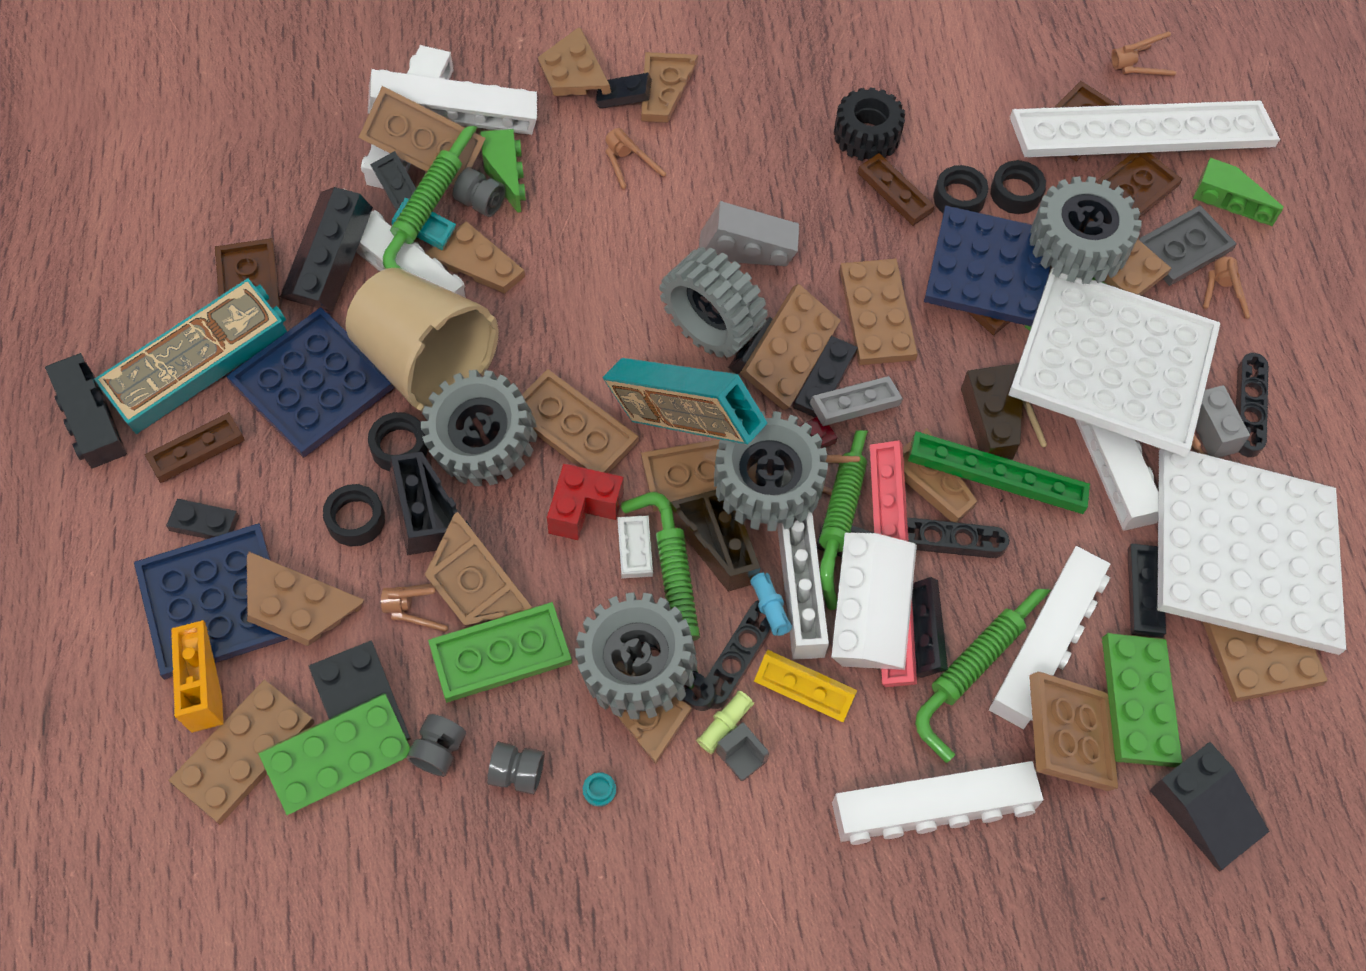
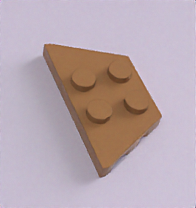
M581 27L575 29L537 57L541 70L554 96H566L569 94L587 95L588 89H601L602 94L611 93L610 85Z
M459 512L455 513L425 576L464 625H469L490 619H498L533 608Z
M251 552L247 555L248 622L309 646L318 640L322 633L332 630L341 623L343 618L353 611L358 612L363 606L364 599Z

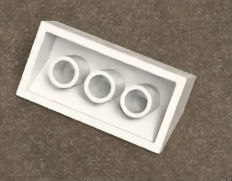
M845 533L831 656L842 667L905 670L917 548L915 543L877 533Z

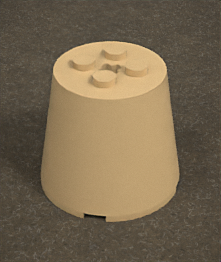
M388 268L368 279L354 296L346 316V331L350 340L405 399L422 412L424 406L432 408L433 404L428 398L432 392H435L437 395L443 392L439 385L445 380L450 386L455 383L453 376L461 373L464 379L469 378V370H477L479 374L484 376L485 370L488 369L494 357L498 343L499 331L497 320L490 314L487 308L401 268Z

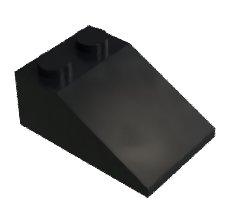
M372 640L308 665L329 719L385 693L406 740L411 739Z
M1211 742L1190 756L1150 789V792L1219 872L1270 832L1235 769Z

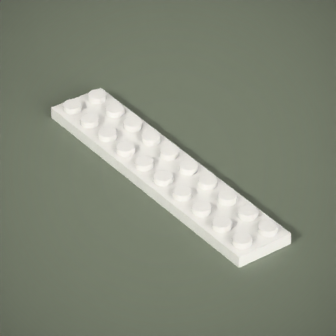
M1262 101L1013 109L1010 115V120L1024 157L1276 147L1280 141Z

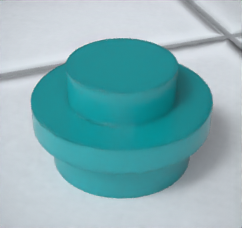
M602 772L593 773L588 776L583 784L585 800L597 807H602L612 802L616 795V784L613 778Z

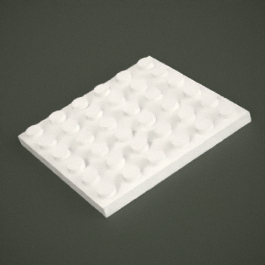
M1052 267L1008 395L1187 457L1191 450L1221 323L1101 282L1097 283L1095 280H1091L1090 284H1082V278L1076 277L1074 283L1066 281L1068 275L1061 273L1057 277L1052 274L1054 269Z
M1160 449L1157 610L1337 655L1343 653L1346 650L1336 488L1190 451L1187 457Z

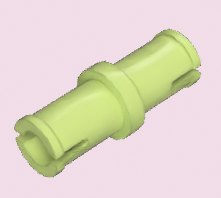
M738 690L726 707L714 714L713 718L715 720L697 738L698 744L705 751L713 754L717 748V743L737 727L736 724L754 705L752 699L744 692Z

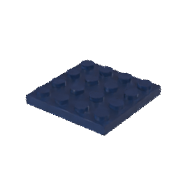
M945 206L924 302L1032 326L1050 266L1045 269L1040 264L1043 256L1036 258L1033 253L1035 245H1030L1032 225Z
M321 307L226 376L229 383L303 458L395 388L350 340L347 332Z
M260 523L134 562L160 676L164 680L173 677L171 629L203 620L207 626L215 663L289 639L247 621V555L251 552L271 561Z

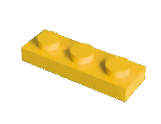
M770 650L766 651L754 679V682L841 722H844L857 693V690Z

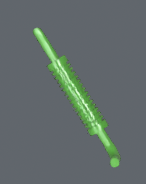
M477 126L464 128L449 151H440L419 183V186H417L405 208H403L390 229L394 238L383 254V266L385 269L401 268L396 263L397 253L404 243L412 244L456 176V173H458L462 166L458 157L476 131Z
M856 430L850 452L842 455L859 456L860 461L839 463L819 539L820 545L825 549L820 566L821 586L826 607L830 610L837 608L838 601L834 584L837 552L843 551L845 533H851L867 468V460L862 456L868 430Z
M649 492L623 501L621 507L624 513L654 505L658 507L663 530L656 533V540L662 569L661 573L663 575L662 579L664 581L663 586L665 587L664 592L666 593L665 599L669 602L670 609L676 606L681 612L683 620L686 619L693 641L700 638L699 627H697L695 602H693L694 596H692L694 593L689 572L690 568L688 566L689 562L687 560L684 530L675 528L670 501L665 495L658 492Z
M1036 589L1014 611L1004 609L986 630L949 666L948 670L944 671L932 683L931 686L934 694L920 707L916 714L915 725L921 739L945 763H948L955 756V753L933 732L930 726L932 714L944 702L949 705H954L960 696L1025 631L1026 624L1024 619L1051 590Z

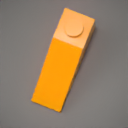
M202 620L172 628L175 718L191 733L223 725L222 693L206 623Z

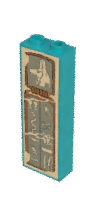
M247 278L94 380L135 434H138L285 334L287 330L283 323L287 319L277 306L271 308L267 302L270 298L262 286L259 284L255 287Z
M621 358L602 377L630 420L634 423L746 445L768 423L738 374Z

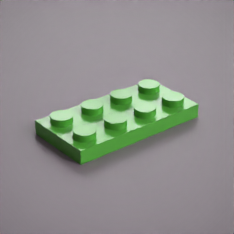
M553 602L428 640L446 703L572 664Z
M1107 633L1102 637L1115 762L1167 767L1179 766L1182 763L1166 639Z
M383 693L258 752V755L286 815H289L405 759L410 746L386 694Z

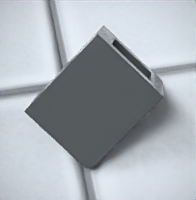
M744 722L717 743L716 753L740 781L747 779L768 760L769 751Z

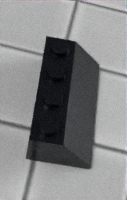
M337 187L320 193L281 292V298L318 309L321 307L325 311L333 313L373 209L360 193Z

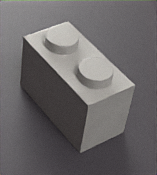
M1224 385L1205 390L1196 431L1208 455L1219 458L1238 453L1250 437V434Z

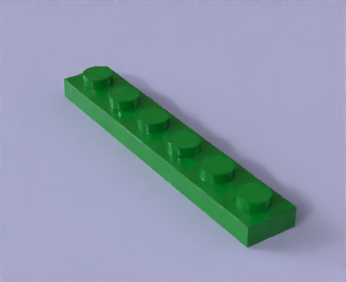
M915 431L912 437L908 462L1076 513L1084 514L1088 508L1089 483Z

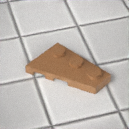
M645 52L644 73H649L652 83L649 101L642 102L641 121L669 122L698 62V55Z
M467 221L454 230L443 250L432 247L425 253L431 259L436 258L442 265L447 266L449 271L456 274L458 272L473 277L475 282L504 294L525 277V271Z
M928 428L921 432L932 436ZM910 441L903 447L905 482L951 522L958 523L975 507L977 500L961 477L908 462Z
M619 661L616 664L617 670L630 676L625 665ZM676 697L671 699L674 708L665 712L663 706L655 708L657 716L648 718L646 711H640L639 719H630L627 710H624L622 717L617 716L655 765L692 711L690 705L682 700L680 702Z

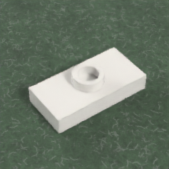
M649 516L617 517L621 579L653 577Z

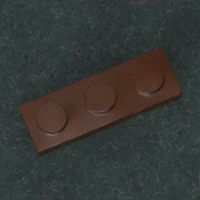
M880 153L859 166L858 174L912 226L933 213L935 205Z
M228 412L144 455L159 482L162 483L245 441Z

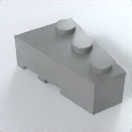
M720 201L700 232L699 248L704 247L706 251L709 248L716 249L717 255L720 253L728 255L729 262L787 266L798 252L799 223Z

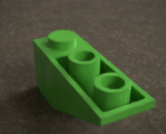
M514 129L480 131L481 136L486 138L482 145L485 172L489 177L505 185V198L517 213L521 212L520 201H526L525 186L524 184H519L518 180L524 178L522 162H517L516 158L522 157L520 140H515Z
M1213 158L1209 159L1203 170L1193 197L1195 200L1270 226L1274 225L1284 207L1238 167Z

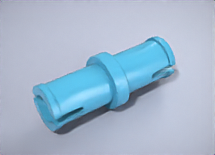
M762 572L755 575L750 580V583L759 599V610L762 614L766 615L772 629V634L774 636H782L792 629V624L789 622L784 611L782 596L776 593L768 573Z

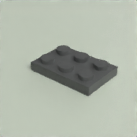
M1201 205L1138 239L1171 267L1169 274L1163 278L1169 286L1233 251L1237 245Z

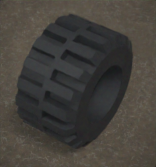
M870 87L869 90L859 88L858 92L851 91L848 93V97L844 96L841 99V104L838 105L834 135L835 142L839 144V149L842 152L847 151V156L851 158L853 156L858 157L857 160L863 161V159L869 160L878 153L886 158V155L891 156L901 140L905 123V110L902 109L903 105L900 101H895L896 97L893 94L888 95L886 94L887 91L882 89L877 91L873 87ZM863 123H869V124H873V125H875V126H870V125H866V124H863Z

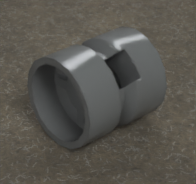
M467 167L458 176L452 194L456 201L467 207L473 206L475 211L486 217H491L502 205L506 188L504 184L490 177L486 180V176L483 173Z
M428 714L419 730L422 738L414 740L406 758L416 767L433 775L444 777L454 760L451 753L459 750L466 736V731L447 718Z
M498 741L490 760L487 776L488 785L508 788L513 783L516 791L534 795L542 775L545 752L526 747L520 753L513 744Z

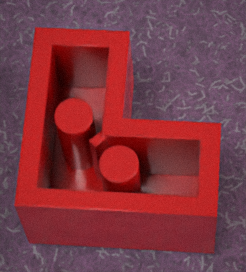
M563 463L547 515L548 534L579 540L586 514L616 520L624 495V477Z

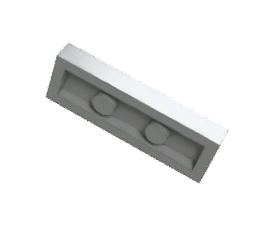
M887 376L814 395L811 398L810 405L822 426L900 406L903 398L891 378Z

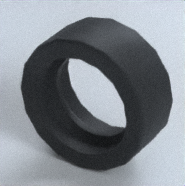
M1020 160L1009 161L1001 165L996 171L991 184L990 194L993 202L1000 209L1008 213H1029L1040 204L1046 189V179L1043 172L1029 162ZM1009 179L1022 180L1032 187L1034 193L1025 196L1015 195L1009 192L1002 182Z
M965 165L951 166L946 168L938 177L933 194L934 203L942 213L945 206L979 213L983 209L989 191L988 182L984 175L973 167ZM951 184L966 185L975 192L977 197L969 201L954 199L946 192L945 187Z
M392 412L383 415L373 423L368 433V445L374 461L382 469L389 472L390 456L394 455L384 453L380 443L383 437L390 432L407 430L414 433L416 444L404 454L422 452L426 456L428 453V448L422 438L426 435L421 430V422L415 416L405 412Z
M350 484L336 489L327 497L323 506V520L331 537L338 543L350 547L362 546L373 541L381 533L385 524V512L377 493L371 488L360 484ZM359 501L370 505L372 517L364 526L357 529H344L337 524L336 514L344 505Z

